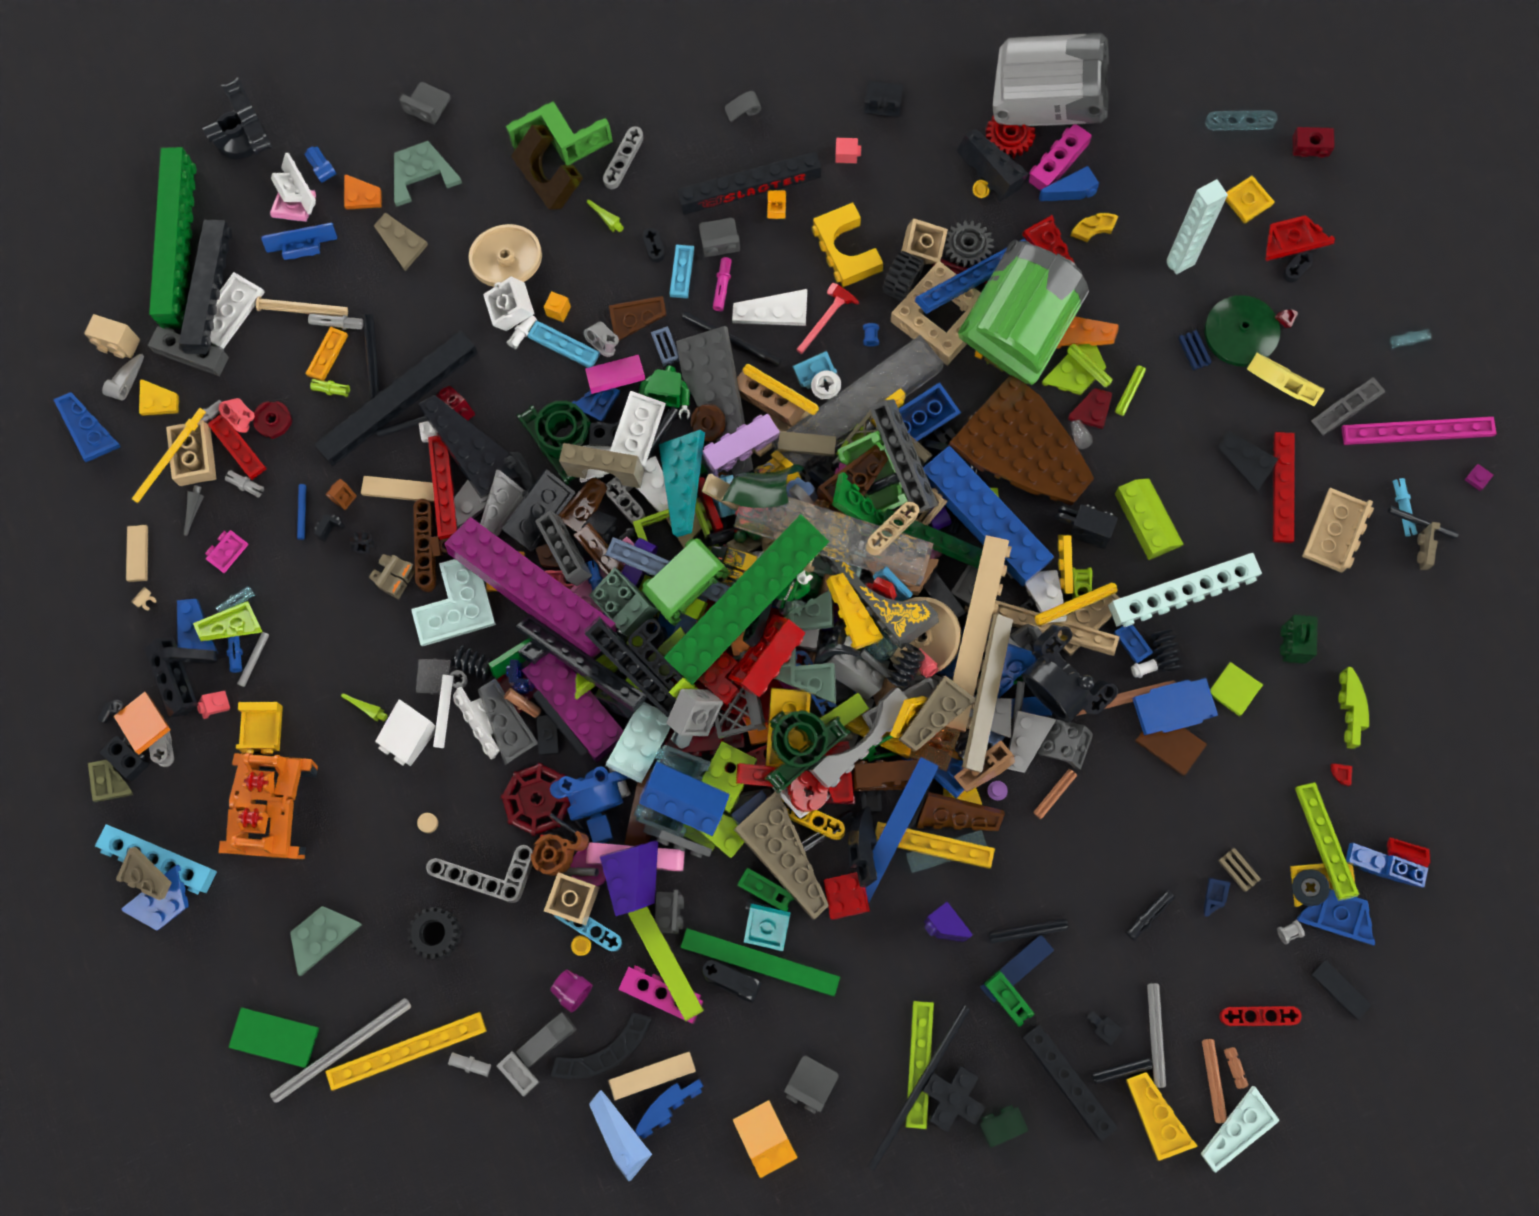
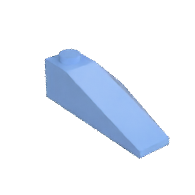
M601 1090L589 1105L616 1166L626 1179L631 1181L652 1154Z

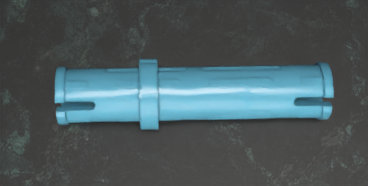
M1405 478L1399 479L1401 487H1399L1398 480H1394L1395 501L1398 502L1399 509L1413 514L1410 504L1411 496L1407 492ZM1402 519L1405 536H1411L1409 528H1411L1413 535L1418 534L1415 523Z

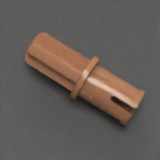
M512 688L504 695V699L516 705L518 710L522 709L534 718L541 712V708L529 701L527 696L523 697Z

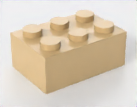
M204 420L198 422L199 426L189 434L170 460L172 480L179 486L216 480L211 428ZM185 424L166 427L169 448L186 427Z

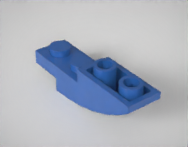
M1349 843L1346 856L1348 864L1380 877L1424 888L1428 868L1394 855L1388 856L1356 843Z
M698 1079L684 1089L681 1088L679 1083H676L666 1090L646 1111L637 1126L636 1135L644 1139L653 1133L651 1129L657 1125L662 1128L670 1123L669 1118L673 1114L669 1108L673 1107L675 1110L684 1104L683 1099L690 1096L692 1099L702 1093L701 1088L704 1087L702 1081Z

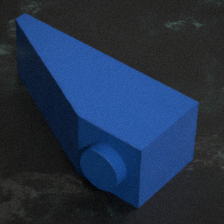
M1087 166L1041 189L1039 199L1040 201H1058L1089 198L1097 192L1099 182Z

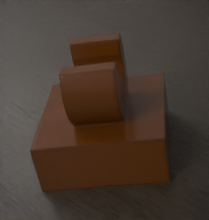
M438 536L430 537L433 556H443L444 552H447L443 545L449 538L440 540Z

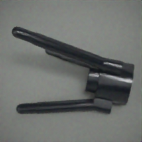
M550 814L552 819L573 834L571 838L575 843L578 841V837L575 835L576 831L586 834L590 841V831L579 820H573L580 828L575 831L554 814ZM550 831L547 832V834L560 836Z

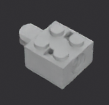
M681 689L666 722L675 730L671 737L672 742L679 748H685L690 744L693 736H708L723 701L710 690Z

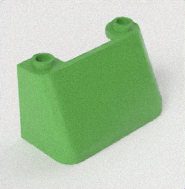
M879 430L838 449L841 463L849 465L877 444L880 450H884L888 461L874 482L896 473ZM900 482L872 495H864L865 498L869 497L872 500L876 510L880 509L883 513H885L887 508L891 510L908 502Z
M692 538L685 544V548L659 573L643 583L642 592L668 622L676 626L681 621L679 617L681 612L685 614L687 612L685 609L713 583L715 585L718 583L717 578L722 577L725 580L731 572L700 539L694 540Z

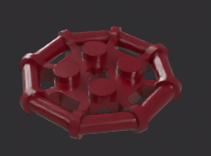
M538 763V765L517 772L514 771L510 782L500 797L508 817V824L530 833L531 836H536V834L556 827L560 828L561 825L554 819L538 826L537 820L547 816L550 817L557 803H563L556 816L563 821L568 812L567 808L571 806L568 797L561 799L553 797L550 792L552 783L541 779L542 773L555 779L553 782L566 775L544 766L543 763ZM537 773L535 779L526 782L522 779L523 777ZM519 781L522 784L520 791L516 795H511ZM535 794L542 796L539 804L532 802ZM511 800H516L519 811L516 814L514 813ZM525 815L531 818L532 825L520 820L519 817Z

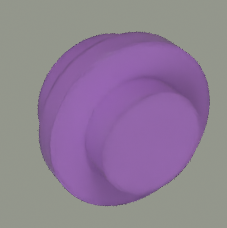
M994 781L988 787V795L995 801L1003 800L1007 795V786L1001 781Z

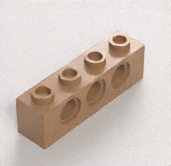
M743 371L737 377L739 393L742 399L791 428L794 427L805 413V410L745 375Z

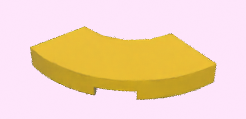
M1098 213L1084 218L1074 227L1070 236L1088 242L1092 236L1098 233L1111 234L1118 215Z

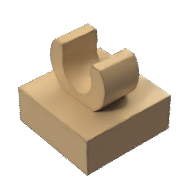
M144 587L132 600V603L138 608L142 605L145 610L149 611L150 608L146 606V601L152 600L156 603V599L149 596L151 592Z

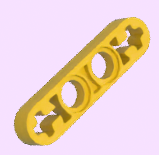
M787 808L790 820L834 840H839L845 835V826L840 820L818 810L809 812L803 818H797L795 812L792 810L791 814H789L790 810ZM816 817H821L824 823L821 826H815L813 820ZM828 821H830L829 825L833 828L839 826L841 832L833 834V829L827 827Z

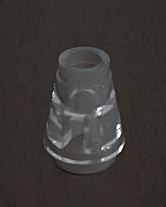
M1081 420L1071 423L1070 426L1076 446L1079 449L1089 447L1093 443V437Z

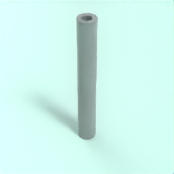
M261 633L237 683L238 685L245 687L269 634Z

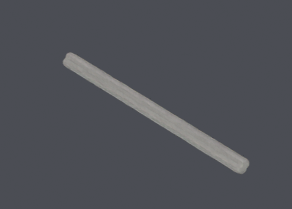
M404 998L273 1091L270 1094L272 1100L275 1103L281 1101L410 1009V1002Z

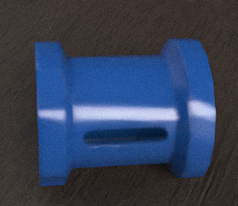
M876 323L864 324L865 339L863 340V345H879V325Z

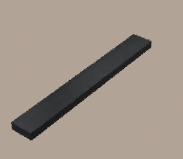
M529 614L516 626L517 631L544 648L634 712L646 700L644 693Z

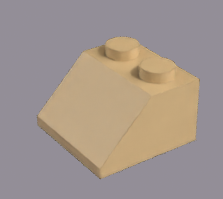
M913 219L907 226L902 251L924 260V264H936L938 261H941L948 229Z

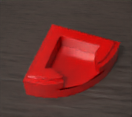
M1332 763L1331 772L1334 778L1345 786H1351L1352 766Z

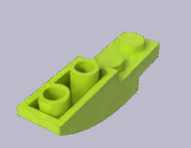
M1347 667L1339 676L1342 690L1339 692L1338 702L1341 703V709L1348 710L1345 715V722L1348 723V728L1344 734V741L1347 742V748L1355 749L1360 746L1361 730L1364 731L1369 727V711L1362 684L1354 669Z

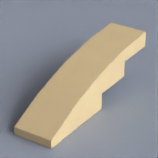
M690 1052L610 1079L608 1082L615 1101L696 1072Z

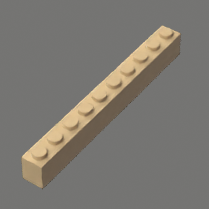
M987 535L952 680L973 697L975 690H978L980 679L978 675L979 671H982L984 660L982 657L987 648V635L991 629L992 614L997 613L999 603L995 602L996 596H1001L1003 584L999 583L1001 576L1005 577L1007 565H1004L1005 557L1009 558L1012 548L1008 546L1009 540ZM975 702L944 728L964 733L966 728L970 729L972 717H969L971 709L974 710Z

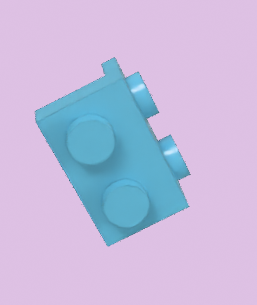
M827 351L792 366L800 386L807 387V389L811 388L812 380L819 372L832 371L837 373Z

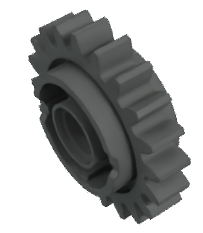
M966 220L963 226L958 222L956 228L951 226L950 232L947 231L943 251H946L945 256L950 257V263L957 261L956 265L963 264V267L966 268L967 265L972 267L974 264H978L991 257L994 239H991V232L986 233L987 227L980 229L981 223L974 226V221H971L970 225H968Z

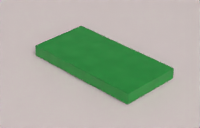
M241 1007L229 1048L307 1068L319 1027Z

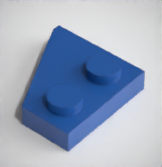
M612 388L593 394L589 391L584 394L583 398L572 403L583 410L586 416L598 422H603L618 398L620 390Z

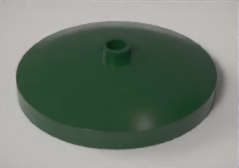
M1237 295L1223 299L1212 308L1205 322L1204 335L1208 347L1220 360L1230 365L1247 367L1256 353L1267 358L1273 353L1280 338V324L1275 319L1276 314L1266 303L1251 296Z

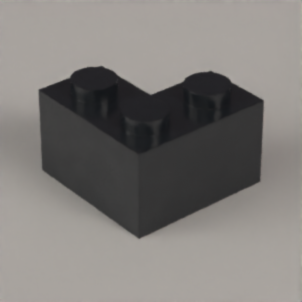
M596 510L583 524L582 528L590 523L608 544L610 537H614L618 527L615 526L617 518ZM578 541L577 548L586 563L592 561V565H594V559Z

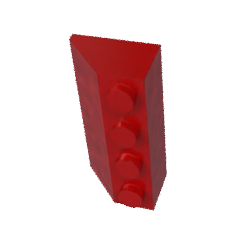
M773 615L765 626L760 642L754 647H749L727 678L749 693L760 697V695L767 691L771 680L778 676L782 665L791 658V653L795 647L802 643L803 636L806 633L790 619Z

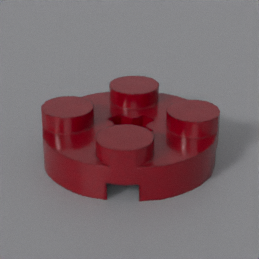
M267 401L260 404L254 411V427L261 435L270 439H276L283 435L292 424L290 411L281 402ZM276 416L275 422L268 423L270 421L269 417Z

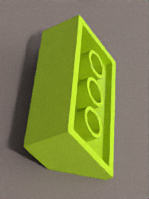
M1138 479L1118 487L1115 496L1148 560L1184 545L1150 479Z

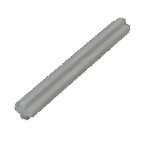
M1152 983L1148 984L1147 987L1153 1079L1157 1088L1166 1087L1160 988L1159 984Z

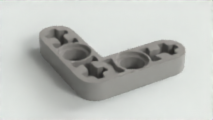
M618 477L613 478L606 484L608 487L606 490L608 498L630 523L633 524L634 521L645 518V513L641 506L628 493L634 487L622 485ZM612 488L617 489L619 493L618 497L613 491H611ZM629 499L630 503L627 506L623 507L620 505L622 500ZM633 509L636 514H639V517L633 516L631 510Z

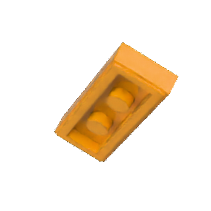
M330 327L305 374L316 380L324 381L348 334Z

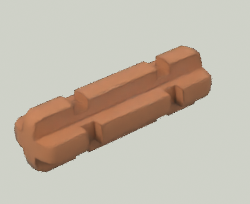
M1236 1048L1226 1049L1224 1052L1226 1058H1229L1228 1064L1233 1078L1236 1079V1087L1238 1089L1247 1087L1248 1082L1243 1076L1245 1073L1240 1059L1237 1058Z

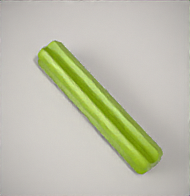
M1072 344L1068 348L1067 352L1104 387L1111 384L1112 378L1076 344Z
M1140 365L1136 367L1115 410L1116 414L1121 416L1125 414L1146 371L1145 367Z

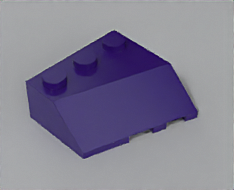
M657 840L600 855L615 916L636 911L655 903Z

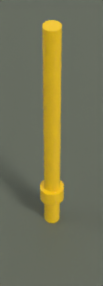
M199 408L192 419H188L185 423L186 427L132 497V500L137 503L141 500L189 434L196 430L199 426L198 422L206 413L203 409Z

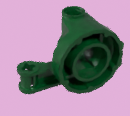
M568 401L552 402L546 405L539 413L531 405L529 406L530 409L516 416L533 437L543 455L551 462L561 480L568 486L569 482L576 477L568 476L559 462L563 443L581 446L587 437L588 430H590L591 422L583 410L576 404ZM568 425H571L573 428L568 436H553L557 435L560 429L568 428Z
M781 711L769 721L773 729L771 734L772 748L776 756L784 763L772 770L764 779L766 781L769 780L776 789L775 792L777 794L787 788L790 783L810 766L818 762L825 753L851 732L839 721V716H836L824 725L821 719L810 712ZM794 727V730L799 731L803 735V741L807 742L799 751L789 744V737H787L788 732Z

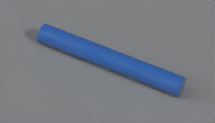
M299 484L297 539L304 540L306 485Z

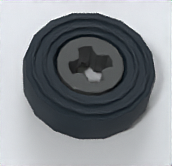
M1316 870L1301 871L1295 876L1292 883V891L1295 898L1307 906H1317L1323 903L1329 895L1330 887L1325 875ZM1306 883H1315L1316 886L1314 888L1316 891L1314 893L1312 891L1306 892Z

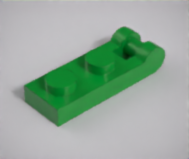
M749 868L745 870L737 885L778 910L787 912L790 901L794 900L786 889ZM778 894L784 896L781 903L776 901Z
M1001 971L996 972L984 983L1019 1028L1024 1024L1023 1021L1034 1015V1012ZM1022 1008L1023 1011L1017 1015L1016 1012Z

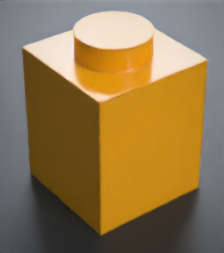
M552 291L544 305L546 315L561 322H564L571 308L567 297Z

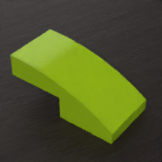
M682 678L669 693L677 699L681 689L698 688L694 684L692 685L686 678Z

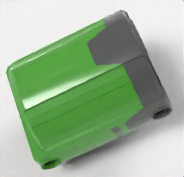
M1013 240L1007 247L964 323L961 325L958 332L959 338L1008 374L1025 384L1033 385L1039 379L1089 293L1082 271L1074 262L1060 254L1056 255L1027 241Z

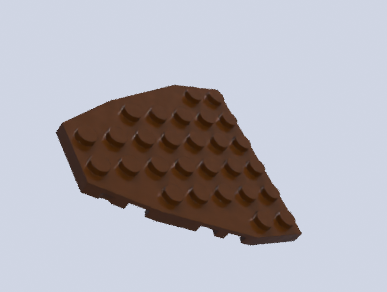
M1012 375L1002 383L948 444L977 470L982 472L987 470L993 473L995 478H1005L1011 481V485L1038 496L1040 493L1048 495L1050 499L1059 500L1068 505H1073L1094 479L1075 442L1043 398L1024 382Z

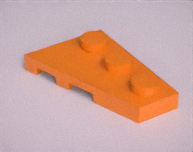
M1074 317L1056 349L1072 344L1077 346L1082 344H1090L1091 346L1114 344L1119 325Z

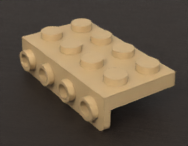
M1329 488L1302 557L1341 573L1347 568L1350 569L1354 561L1352 557L1353 552L1358 550L1361 543L1358 540L1360 534L1363 535L1367 528L1365 521L1367 518H1370L1374 508L1371 507L1373 501L1368 500L1364 502Z

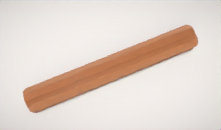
M1206 1039L1202 1041L1215 1122L1224 1123L1227 1120L1215 1043L1213 1039Z

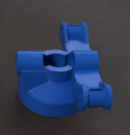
M597 767L588 772L585 778L573 779L568 776L560 778L551 784L550 792L557 799L568 797L571 804L567 808L570 819L572 821L579 820L622 804L623 799L617 782L630 778L617 771L608 773L604 767Z

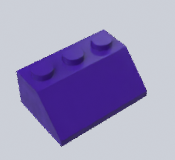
M948 902L930 914L924 921L926 924L924 926L925 930L930 936L935 935L936 938L965 942L973 935Z

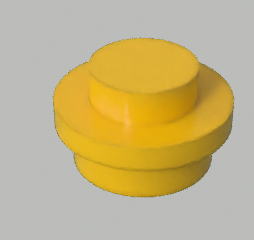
M978 180L973 185V193L978 198H985L990 193L986 180Z
M577 936L571 943V949L576 955L584 956L591 950V941L586 936Z

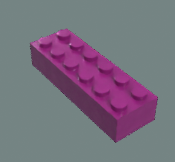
M548 653L535 664L531 663L522 670L524 676L537 691L539 690L588 750V753L596 763L615 748L624 732L623 729L590 690L580 698H575L576 674L569 666Z

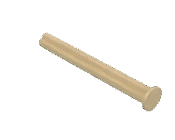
M258 296L256 300L257 311L265 309L343 317V315L348 316L347 307L262 299L261 296Z

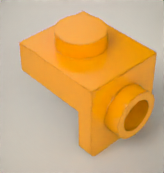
M768 191L767 218L786 219V191Z

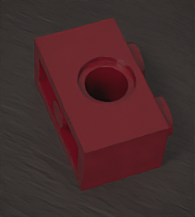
M1297 127L1293 134V156H1318L1319 158L1329 157L1334 149V128Z

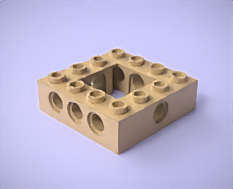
M938 261L907 295L906 299L895 308L891 314V322L948 366L967 344L959 338L958 332L981 293L973 288L951 300L960 307L961 311L964 310L965 313L947 333L922 314L924 311L915 302V298L918 295L957 275Z

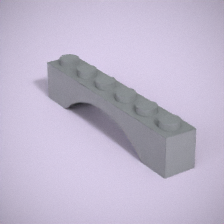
M898 687L892 688L879 701L874 723L864 738L855 746L842 753L822 756L809 771L824 787L829 788L831 786L833 788L841 781L839 777L842 774L849 773L855 767L854 763L858 759L862 760L869 753L868 749L872 745H878L883 740L882 735L886 731H892L902 704L908 698Z

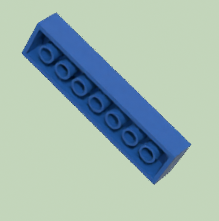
M950 445L923 467L931 488H936L938 494H941L942 498L948 501L945 505L983 546L986 535L1009 540L1008 546L1012 548L1009 558L1005 557L1004 565H1007L1008 573L1022 587L1052 561L1054 556Z

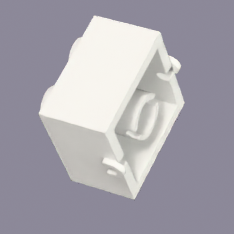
M509 277L502 283H495L494 288L483 294L493 326L508 331L534 314L525 283L514 277Z

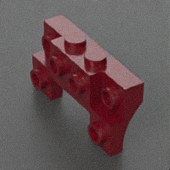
M730 713L728 718L736 721L739 715ZM741 719V721L739 722V724H740L741 726H743V720H742V719ZM725 720L723 726H721L722 732L729 731L733 724ZM716 726L711 728L708 736H693L690 744L685 748H679L672 742L671 737L675 731L670 728L665 738L666 756L687 755L690 758H701L702 754H710V756L714 757L721 742L738 750L745 749L744 733L719 739Z

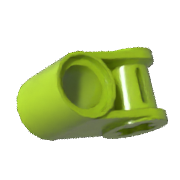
M1072 567V599L1079 597L1078 591H1083L1085 594L1092 591V568L1076 569Z

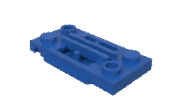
M1206 678L1193 682L1185 680L1150 690V693L1132 698L1144 736L1160 731L1166 733L1200 724L1205 719L1218 716Z

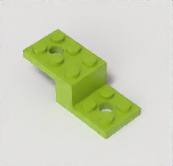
M721 742L701 781L730 794L723 814L731 817L730 814L733 813L740 799L739 794L745 785L736 783L737 763L755 765L757 759ZM728 763H733L736 766V770L733 773H727L725 766ZM682 823L677 832L678 834L699 845L710 848L712 851L714 850L715 845L695 828Z

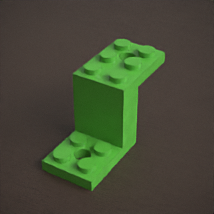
M554 102L544 104L540 109L529 112L521 119L514 120L506 126L511 144L516 149L532 125H545L554 137L552 144L565 165H570L613 142L610 126L606 118L598 120L593 125L580 129L576 134H573Z

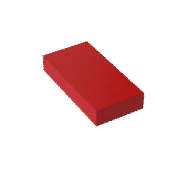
M1389 838L1387 842L1388 856L1394 855L1424 867L1429 866L1430 852L1428 848Z

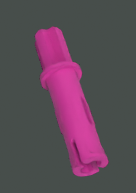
M727 257L721 259L719 272L716 275L718 280L713 303L715 311L724 310L728 281L731 278L730 268L732 262Z

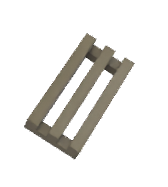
M1235 848L1218 860L1244 892H1247L1261 880ZM1231 855H1233L1238 860V862L1244 867V869L1249 873V875L1254 880L1250 879V877L1244 872V870L1239 866V864L1233 859ZM1226 859L1230 861V863L1235 867V869L1247 881L1248 885H1245L1244 882L1238 877V875L1233 871V869L1227 864V862L1225 861Z

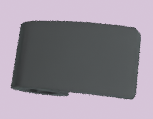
M754 91L740 95L725 106V111L731 123L745 112L747 115L752 116L759 113L762 109Z

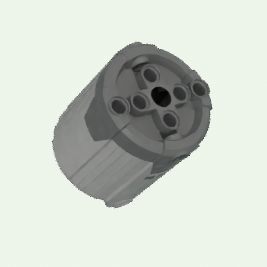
M1102 33L1008 38L999 48L993 97L995 121L1000 124L1018 126L1024 124L1026 126L1102 123L1107 118L1109 100L1107 92V69L1109 64L1107 38Z

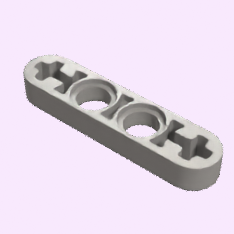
M639 127L629 128L603 176L604 185L608 189H615L620 185L644 139L643 132ZM636 134H638V137L636 136L633 140L632 135L635 136ZM626 147L632 149V152L629 154H625L622 151ZM623 162L624 166L618 169L615 167V164ZM614 176L615 181L609 182L608 179H612Z

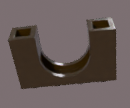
M532 125L511 157L517 167L523 172L525 178L533 186L535 192L543 200L545 206L549 210L562 209L583 180V177L574 165H561L550 181L545 177L542 170V158L554 137L545 125Z

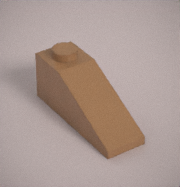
M1000 740L986 751L982 773L964 768L954 778L968 792L1000 775L1014 764V755Z

